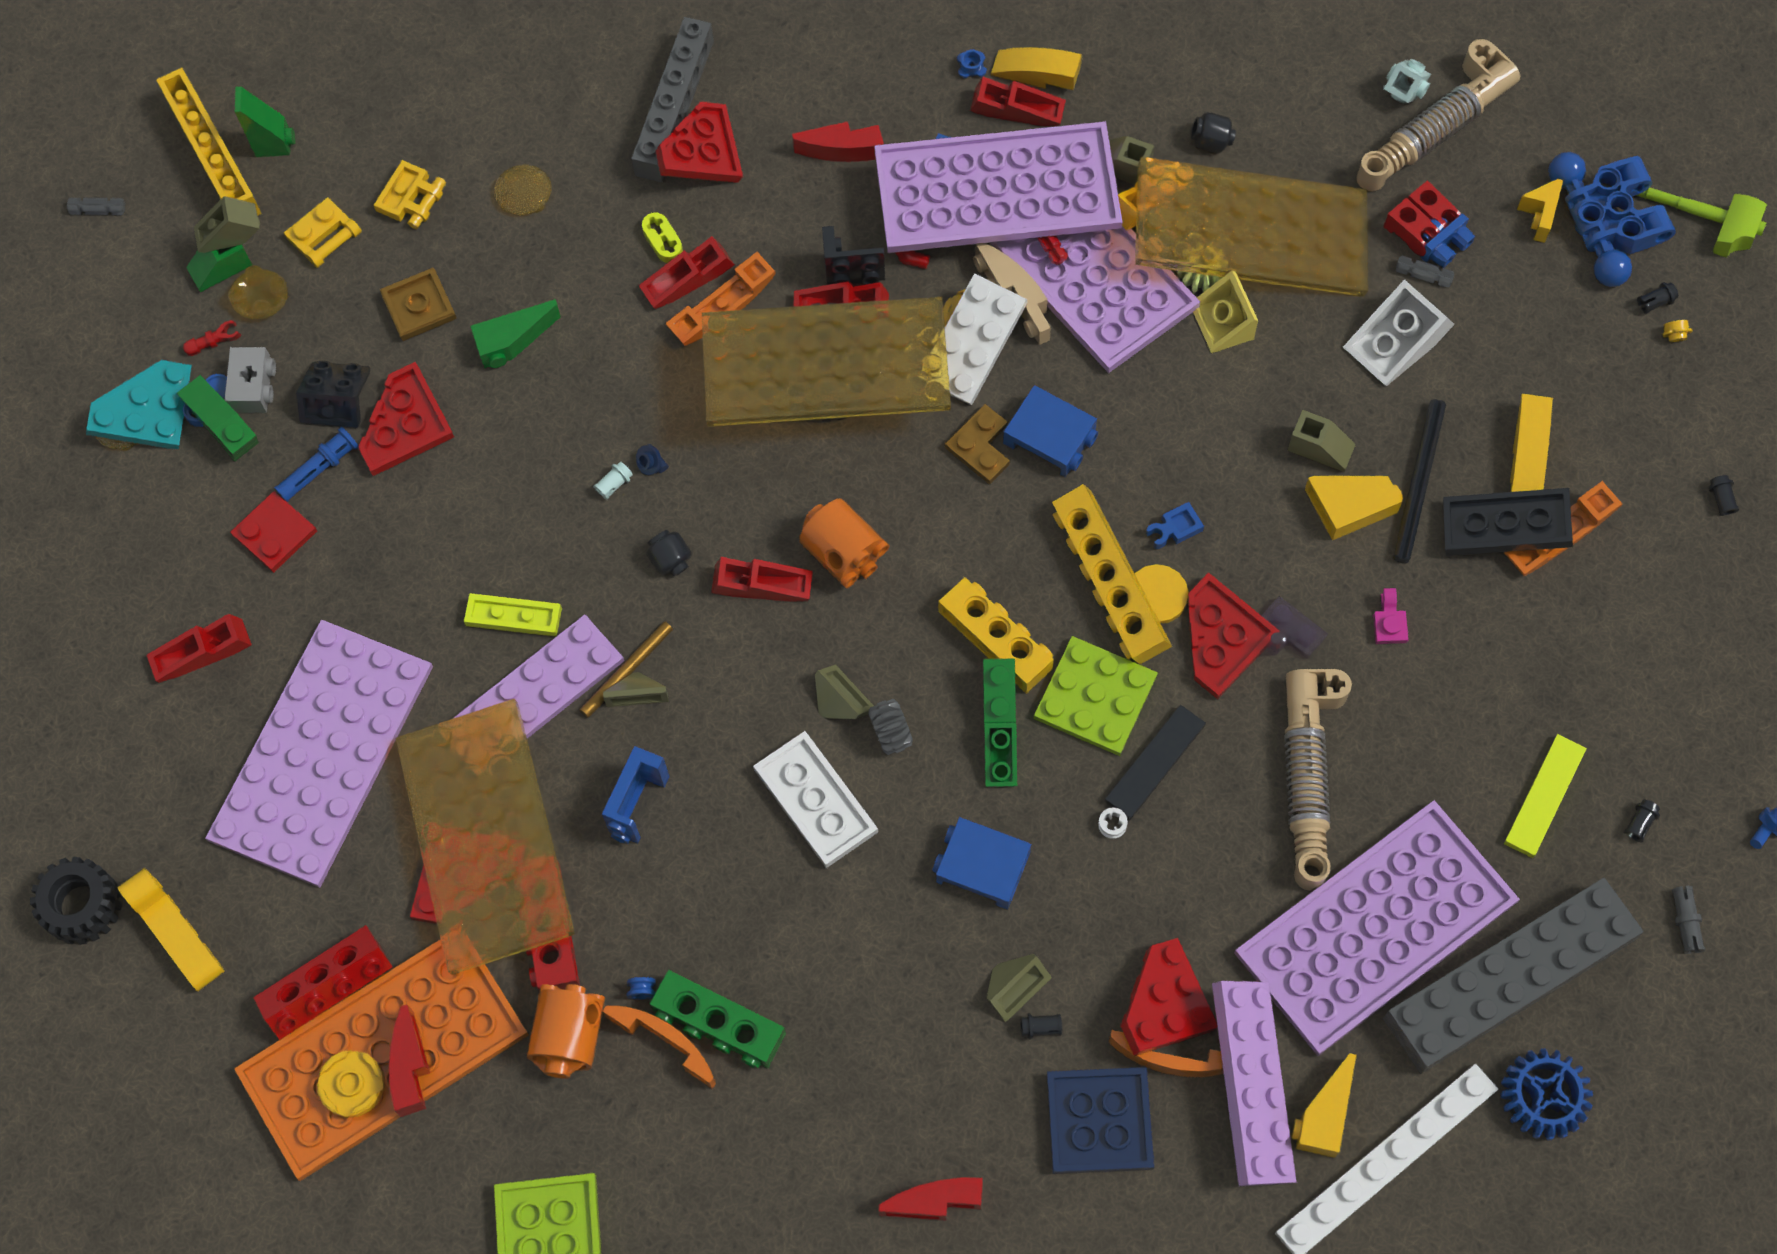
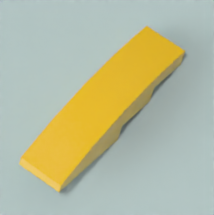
M1521 394L1513 446L1514 457L1510 477V492L1544 489L1553 398Z

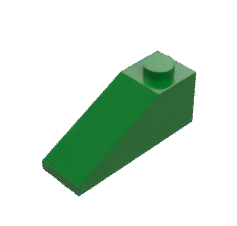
M235 87V114L255 157L290 155V145H295V133L293 127L289 128L285 117L243 87Z
M556 299L471 325L470 327L484 368L502 367L561 317Z
M201 375L177 392L180 399L234 461H237L259 443L256 434Z

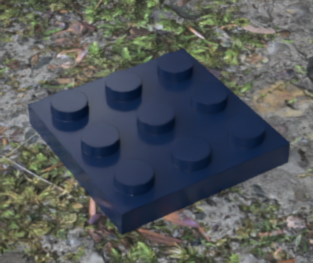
M1147 1067L1047 1071L1053 1174L1154 1169Z

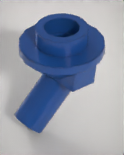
M1766 807L1758 816L1763 824L1750 840V844L1754 848L1761 849L1772 832L1777 835V807L1773 810Z

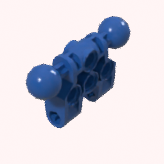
M1563 152L1551 161L1548 169L1550 180H1563L1561 188L1566 189L1568 192L1565 203L1575 222V229L1584 240L1587 250L1595 252L1598 257L1594 264V273L1596 279L1602 285L1618 287L1629 279L1632 273L1631 259L1626 253L1633 254L1671 239L1675 235L1676 230L1663 205H1656L1642 210H1636L1633 207L1632 196L1646 191L1652 185V180L1641 157L1634 156L1601 166L1593 183L1584 186L1582 181L1586 175L1585 161L1580 155L1573 152ZM1607 183L1612 187H1604L1601 184ZM1617 207V208L1622 209L1623 211H1622V212H1617V211L1613 210L1612 208ZM1585 217H1592L1596 221H1588ZM1624 232H1631L1635 236H1627Z

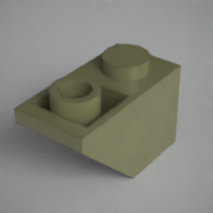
M1129 136L1109 140L1115 178L1135 185L1139 178L1148 174L1152 165L1154 145Z
M1302 410L1287 451L1345 472L1356 444L1331 420Z

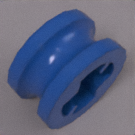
M649 977L628 979L627 986L630 987V991L627 992V998L633 1000L653 999L656 991L652 988L656 985V979Z

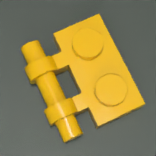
M402 160L373 206L376 212L400 222L406 213L412 215L408 225L417 230L422 221H427L430 216L429 210L434 202H438L442 197V190L446 185V181L436 177L434 182L430 184L426 182L429 178L427 170ZM419 193L424 194L425 196L420 204L414 203Z

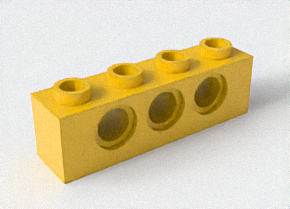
M964 577L938 601L939 613L988 659L1015 658V684L1027 694L1053 669L1054 659L1052 658L1051 651L1044 644L1040 643L1038 645L1033 641L1026 627L1021 623L1015 624L1008 617V612L998 602L992 603L986 597L985 590L978 583H971ZM978 609L984 614L980 617H972L968 612ZM998 629L1002 630L1005 635L1001 638H995L990 632ZM1016 650H1023L1028 655L1025 658L1019 659L1014 657L1012 653Z

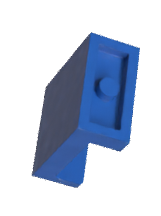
M1034 385L1004 430L1003 444L1012 449L1016 445L1027 449L1060 467V475L1066 477L1070 470L1076 471L1083 459L1081 453L1085 446L1090 448L1094 444L1099 433L1096 431L1097 418Z
M634 746L602 813L607 828L612 833L611 837L623 844H628L629 841L638 844L641 839L635 822L629 818L647 781L665 788L670 777L663 757Z
M959 817L956 826L950 825L945 836L944 843L948 844L945 854L939 853L932 871L936 873V883L942 885L945 881L995 900L996 906L1008 910L1031 853L1032 844Z

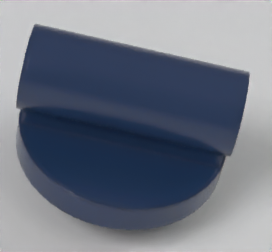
M651 444L638 449L636 463L643 474L654 475L657 472L661 474L669 468V465L660 456L659 451Z

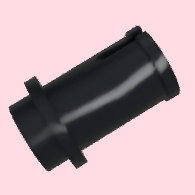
M1663 282L1659 285V288L1637 297V303L1639 306L1645 304V307L1641 309L1644 314H1648L1660 306L1673 304L1679 295L1673 283Z
M1721 475L1711 479L1709 491L1714 493L1719 515L1725 516L1737 513L1739 508L1732 490L1733 480H1730L1728 475Z
M1646 799L1636 804L1635 809L1637 811L1628 827L1624 830V834H1627L1628 837L1637 842L1644 841V837L1653 821L1658 820L1660 817V807Z
M1027 1013L1026 1017L1020 1018L1021 1036H1028L1029 1040H1032L1033 1036H1061V1015L1032 1016L1031 1013Z

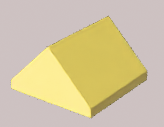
M1232 270L1197 297L1200 301V307L1193 312L1211 353L1254 340L1258 319L1236 271Z

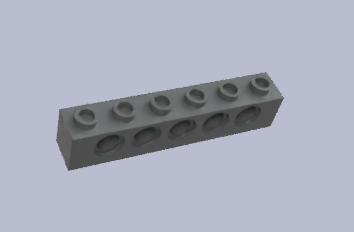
M684 17L632 156L635 176L663 182L665 176L660 174L655 151L688 114L714 42L712 25L709 22Z

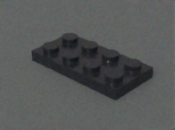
M1569 488L1443 497L1446 556L1573 547Z

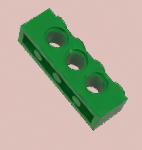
M670 970L667 971L650 1002L652 1010L656 1012L654 1016L670 1025L674 1021L684 1026L683 1032L697 1040L704 1036L714 1041L712 1046L729 1055L732 1050L742 1055L741 1061L755 1069H758L760 1065L769 1068L786 1035L785 1027ZM692 1001L696 1003V1009L691 1014L685 1015L679 1012L680 1006L684 1002ZM713 1016H723L725 1023L721 1028L712 1029L708 1026V1022ZM743 1030H751L755 1035L751 1042L744 1044L737 1041L738 1034Z

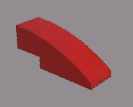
M982 77L975 87L970 111L997 119L1038 126L1058 127L1061 124L1066 100L1013 81L1008 86Z
M848 121L792 134L794 153L826 161L859 162L876 160L875 145H884L879 125L850 131Z
M711 236L692 252L688 253L685 250L641 283L639 287L653 308L657 309L676 301L721 276L735 264L722 245Z
M848 281L794 291L793 316H795V310L804 307L805 310L812 308L811 304L820 303V306H828V303H837L838 308L843 309L844 306H848L854 309L855 316L862 314L868 321L889 319V292L881 282L853 287Z
M720 557L715 564L711 593L730 597L789 602L808 601L810 599L813 571L753 559L749 563Z
M228 613L205 628L196 625L147 654V658L155 681L160 683L235 655L252 644L243 620Z
M407 1004L400 1007L394 1025L389 1057L390 1092L394 1111L400 1117L427 1109L418 1077L431 1073L414 1012Z
M961 1177L945 1179L913 1187L879 1204V1216L946 1221L947 1207L981 1210L983 1178Z

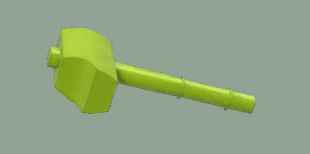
M1649 188L1636 195L1645 198V200L1649 199L1675 207L1676 210L1680 209L1690 214L1722 223L1723 225L1713 253L1726 258L1734 251L1749 250L1755 235L1762 236L1767 223L1761 221L1767 204L1748 195L1734 194L1729 210L1696 200L1682 198V196L1679 197L1653 188Z

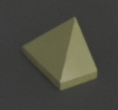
M836 664L816 672L815 682L818 711L823 718L857 719L869 714L870 707L874 705Z
M640 672L630 674L603 692V698L607 707L669 702L666 686Z
M1034 954L997 964L992 969L987 1000L998 1015L1007 1022L1052 977Z

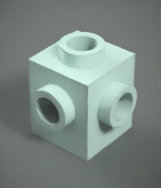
M1410 59V61L1405 60L1392 66L1386 77L1388 82L1384 89L1390 92L1391 97L1401 103H1410L1418 97L1420 99L1423 98L1430 86V83L1427 81L1431 74L1424 70L1426 67L1422 63L1414 59ZM1408 76L1414 79L1412 85L1408 82Z

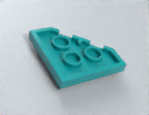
M160 360L91 402L86 435L168 449H179L184 418L183 406L185 403L177 395V392L189 384L192 365Z

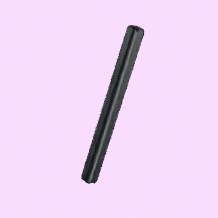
M1432 399L1428 407L1393 559L1396 562L1406 564L1411 558L1446 408V403L1442 400Z

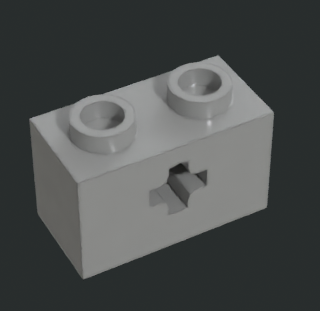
M230 347L225 401L237 413H267L268 403L273 402V387L270 385V376H275L276 363L275 359L270 357L266 347Z

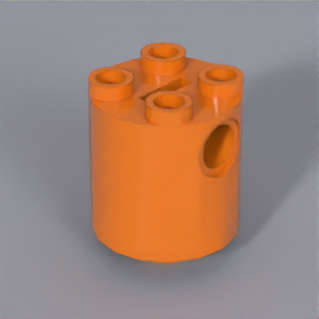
M840 498L829 502L825 506L818 504L811 509L805 517L799 537L800 543L846 589L851 587L861 575L867 579L878 568L877 560L890 547L860 515Z
M568 984L565 990L553 985H541L527 1058L533 1061L545 1075L554 1078L569 1079L575 1071L592 1069L605 1002L604 996L593 993L585 994L586 988L579 985Z

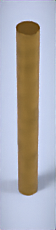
M664 621L579 709L580 712L589 718L603 704V692L629 676L672 632L673 628Z

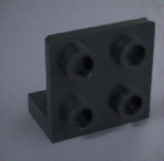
M834 226L822 227L827 285L848 281L851 284L863 283L866 285L885 280L884 248L842 251L841 237H835Z
M312 362L296 391L300 423L358 428L361 422L359 395L370 375V367L361 366L357 363Z

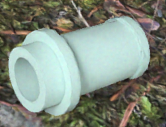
M619 462L617 465L613 464V469L594 485L596 491L606 500L624 482L629 483V478L633 475L630 469L622 462Z

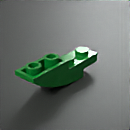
M1015 658L983 659L985 786H1017Z

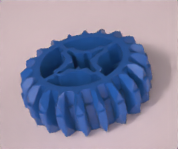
M1546 1048L1539 1051L1538 1057L1531 1050L1526 1053V1059L1519 1056L1514 1060L1516 1067L1510 1065L1506 1069L1510 1077H1504L1501 1081V1084L1508 1089L1502 1091L1500 1097L1511 1099V1102L1505 1104L1503 1109L1508 1112L1514 1109L1516 1114L1511 1117L1510 1121L1516 1123L1521 1119L1524 1122L1520 1129L1521 1132L1525 1133L1530 1127H1533L1532 1134L1534 1138H1539L1544 1130L1546 1139L1552 1140L1555 1137V1132L1560 1138H1565L1568 1135V1130L1574 1133L1579 1129L1577 1122L1584 1123L1588 1119L1583 1111H1590L1592 1104L1584 1099L1592 1097L1593 1091L1583 1089V1086L1590 1082V1078H1580L1578 1076L1583 1070L1581 1065L1573 1069L1569 1066L1573 1058L1568 1056L1564 1061H1561L1560 1051L1557 1050L1549 1058ZM1536 1069H1547L1554 1072L1549 1079H1541L1537 1076L1533 1078L1527 1074L1529 1071ZM1563 1080L1567 1082L1571 1090L1572 1103L1569 1102L1570 1098L1562 1091L1561 1084ZM1554 1083L1550 1089L1551 1093L1549 1096L1551 1098L1540 1105L1543 1100V1090ZM1522 1085L1525 1086L1524 1090L1532 1097L1530 1109L1524 1102L1521 1090ZM1546 1108H1551L1557 1112L1561 1110L1567 1114L1563 1118L1554 1120L1545 1119L1539 1115Z

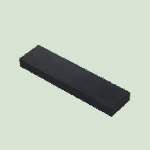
M1180 704L1106 797L1105 803L1112 808L1121 809L1126 814L1127 819L1131 820L1202 731L1206 722Z

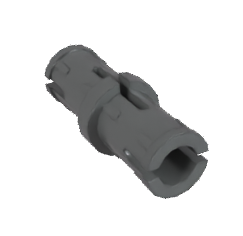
M1683 886L1672 889L1678 916L1675 918L1676 926H1680L1684 954H1692L1693 950L1695 953H1702L1705 951L1700 929L1702 917L1701 914H1697L1693 886H1685L1686 890H1683Z

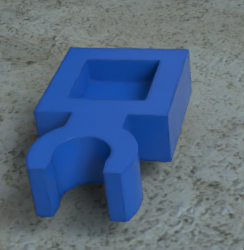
M1187 502L1163 514L1161 520L1164 524L1153 523L1149 525L1146 529V535L1160 534L1161 538L1154 541V548L1160 549L1167 544L1170 538H1173L1175 543L1178 544L1202 532L1204 525L1191 504Z

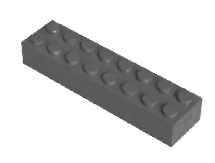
M1604 877L1393 1007L1387 1012L1383 1020L1419 1073L1422 1074L1631 944L1644 931Z

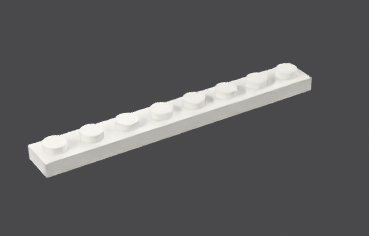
M1475 1063L1275 1234L1292 1254H1306L1493 1095L1498 1088Z

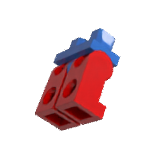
M1428 180L1411 193L1408 199H1404L1391 210L1383 225L1391 234L1394 232L1404 240L1414 253L1421 256L1420 258L1427 263L1432 259L1442 268H1445L1456 255L1447 245L1452 242L1461 251H1464L1473 243L1475 238L1473 233L1466 227L1469 219L1463 213L1460 214L1457 208Z

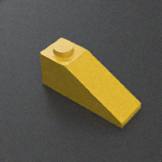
M1350 1053L1305 1110L1301 1120L1295 1119L1291 1135L1292 1139L1297 1140L1295 1149L1336 1158L1339 1154L1356 1060L1355 1054Z

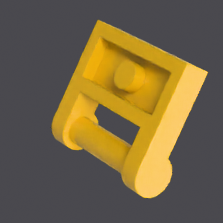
M327 197L286 230L284 235L318 268L324 263L323 259L352 236H358L362 230L353 219H350ZM341 225L344 227L316 251L312 249Z

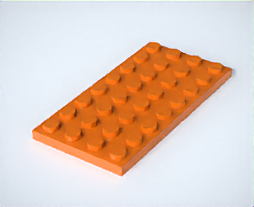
M462 926L234 1068L297 1180L302 1181L400 1118L394 1111L390 1092L389 1057L394 1025L401 1006L407 1004L414 1012L431 1072L418 1077L424 1101L435 1096L529 1035ZM342 1051H361L369 1054L379 1063L384 1074L385 1089L380 1101L371 1111L359 1117L345 1118L332 1113L322 1104L317 1093L319 1073L322 1066L332 1056Z

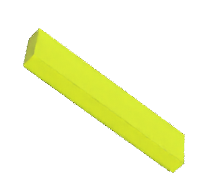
M1557 734L1504 842L1505 845L1531 858L1535 857L1587 748Z

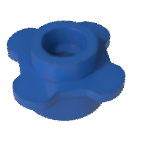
M967 50L964 53H960L957 57V61L960 63L959 76L962 78L972 75L983 77L986 74V68L983 65L985 55L977 50Z

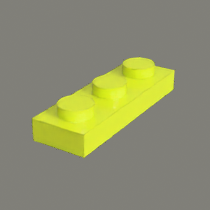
M470 593L464 623L469 627L557 637L562 607L558 603Z

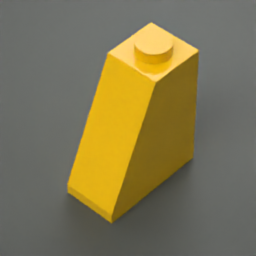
M1312 476L1308 478L1305 487L1308 497L1332 540L1397 514L1403 500L1399 487L1396 484L1393 485L1388 476Z

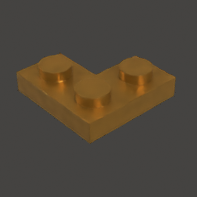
M984 404L945 443V449L990 485L1010 465V460L990 445L1007 427L1008 422Z

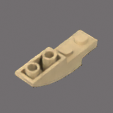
M986 243L976 244V253L973 256V261L977 270L980 273L984 271L988 278L987 280L1026 298L1028 303L1022 312L1026 333L1030 338L1035 337L1039 345L1049 341L1051 327L1043 315L1047 312L1048 299L1038 284L1018 263L1003 252Z

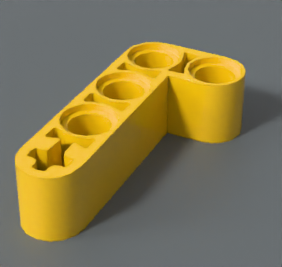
M143 868L117 887L124 899L142 917L178 968L198 992L225 972L206 944L199 939L198 933L189 921L182 916L180 909L171 897L162 889L163 886L146 868Z

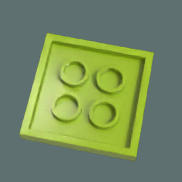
M1072 636L1034 714V719L1120 756L1158 672Z
M595 1173L494 1184L498 1254H601Z

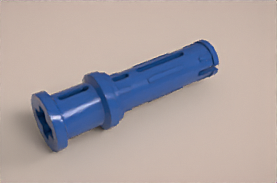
M340 427L338 434L326 444L321 443L318 445V452L278 486H275V490L288 502L289 499L330 465L334 467L340 464L339 460L350 450L358 449V444L343 427Z

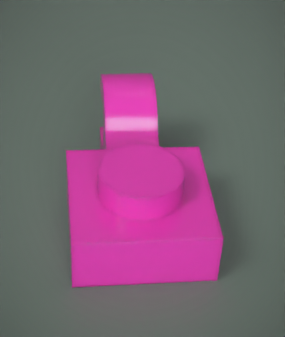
M1384 588L1383 594L1380 595L1382 611H1376L1373 614L1376 644L1407 643L1406 611L1396 610V588Z

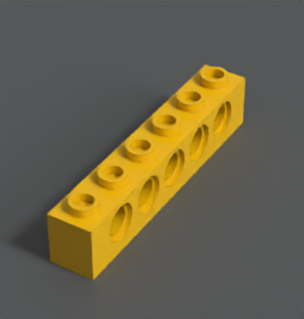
M183 68L156 79L220 199L226 196L254 203L257 216L262 214Z
M1082 484L1053 501L1052 503L1057 511L1053 513V517L1061 529H1066L1069 535L1066 542L1074 555L1079 554L1083 562L1079 567L1087 581L1092 579L1096 587L1092 591L1098 604L1101 607L1105 605L1110 614L1106 617V620L1114 633L1119 632L1123 640L1119 645L1128 660L1132 658L1137 663L1142 664L1173 647L1092 491ZM1088 518L1087 525L1083 529L1077 530L1079 521ZM1101 543L1099 553L1091 556V548L1095 544ZM1114 569V577L1109 581H1104V574L1108 570ZM1123 595H1128L1127 604L1117 608L1118 599ZM1141 621L1142 627L1140 631L1136 634H1131V626L1135 622Z

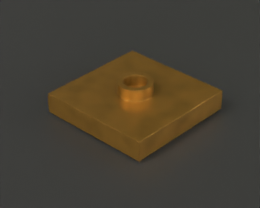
M434 267L379 289L402 341L457 319Z

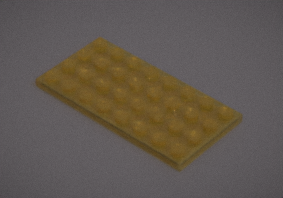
M1141 157L1138 162L1135 265L1224 277L1233 270L1236 271L1238 278L1241 280L1364 297L1368 292L1367 189Z
M942 297L702 313L707 427L951 410Z
M511 699L396 737L448 972L453 975L575 935L518 702L515 699Z

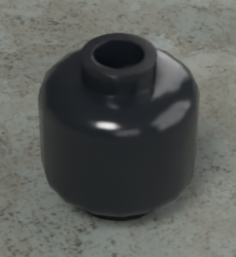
M1205 112L1201 117L1195 118L1190 137L1194 140L1197 148L1221 153L1227 146L1233 144L1236 130L1232 129L1230 118Z
M665 530L648 541L650 547L647 549L646 555L659 574L667 575L672 573L675 577L689 568L686 562L691 558L692 552L678 532L670 533L668 530Z

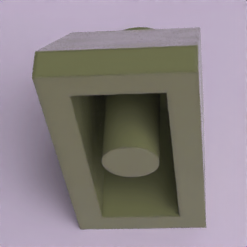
M224 196L194 226L198 252L205 253L245 244L260 229L256 205Z

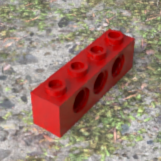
M552 857L518 864L519 875L514 876L517 894L523 895L524 906H519V913L522 925L528 926L529 936L524 937V944L527 956L533 957L534 967L529 968L532 987H537L540 992V987L543 984L557 986L562 990H565L568 984L580 986L561 868L557 858ZM545 890L549 892L548 897L544 901H533L534 895L538 891ZM542 922H554L553 928L549 932H538ZM552 951L559 953V957L554 963H543L544 956Z
M365 925L253 998L264 1020L279 1040H281L393 966L367 925Z

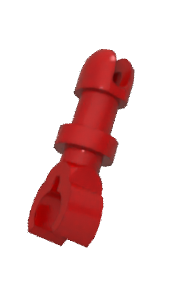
M229 320L221 324L214 332L209 330L205 332L203 337L186 341L183 345V350L187 355L194 356L201 353V350L207 347H217L219 342L237 340L241 334L238 331L231 335L226 334L230 327H236L237 325L234 321Z

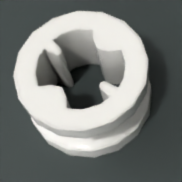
M1115 807L1108 808L1100 815L1099 830L1107 838H1118L1125 833L1128 821L1126 814L1121 809ZM1112 816L1118 817V824L1121 827L1117 829L1115 826L1114 830H1110L1107 828L1108 822L1105 819L1109 817L1111 820Z

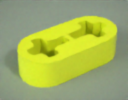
M650 213L644 217L642 221L644 236L661 261L668 263L683 252L681 240L663 214ZM652 223H655L657 226L660 225L661 234L658 235L654 228L651 229L650 225ZM667 241L670 247H674V252L670 253L668 250H665L663 242Z

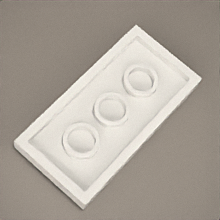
M974 273L918 377L919 380L972 405L1027 305V299Z
M806 731L753 766L757 775L826 868L878 833L876 825Z

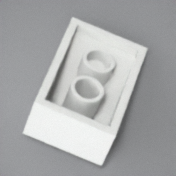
M1403 280L1343 348L1385 386H1388L1430 351L1455 324L1406 280Z

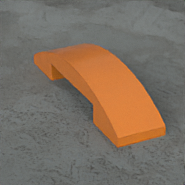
M758 252L734 269L735 276L693 309L688 305L665 323L684 346L705 337L745 308L776 275L775 270Z
M1603 481L1579 497L1577 502L1571 506L1573 545L1604 522L1623 504ZM1568 548L1504 552V554L1521 574L1526 576Z
M605 1006L602 1010L607 1019L631 1035L634 1034L639 1025L643 1026L688 1057L683 1064L686 1072L711 1089L716 1085L704 1057L692 1042L672 1025L654 1015L629 1007Z
M1111 1030L1109 1043L1127 1058L1149 1069L1183 1077H1208L1224 1074L1221 1051L1210 1049L1206 1062L1154 1051L1134 1056L1124 1033Z

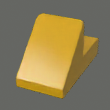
M1556 179L1521 197L1517 210L1535 214L1531 224V229L1536 230L1533 239L1535 241L1545 243L1548 237L1563 180Z

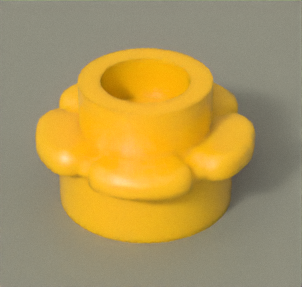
M1677 320L1665 323L1662 335L1664 338L1668 337L1669 342L1687 340V334L1692 333L1693 329L1689 328L1688 320Z

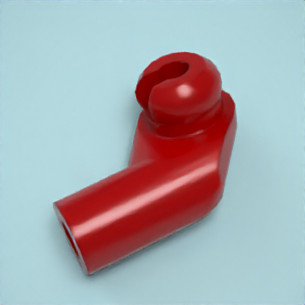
M915 250L895 252L901 263L927 269L930 255L915 252Z

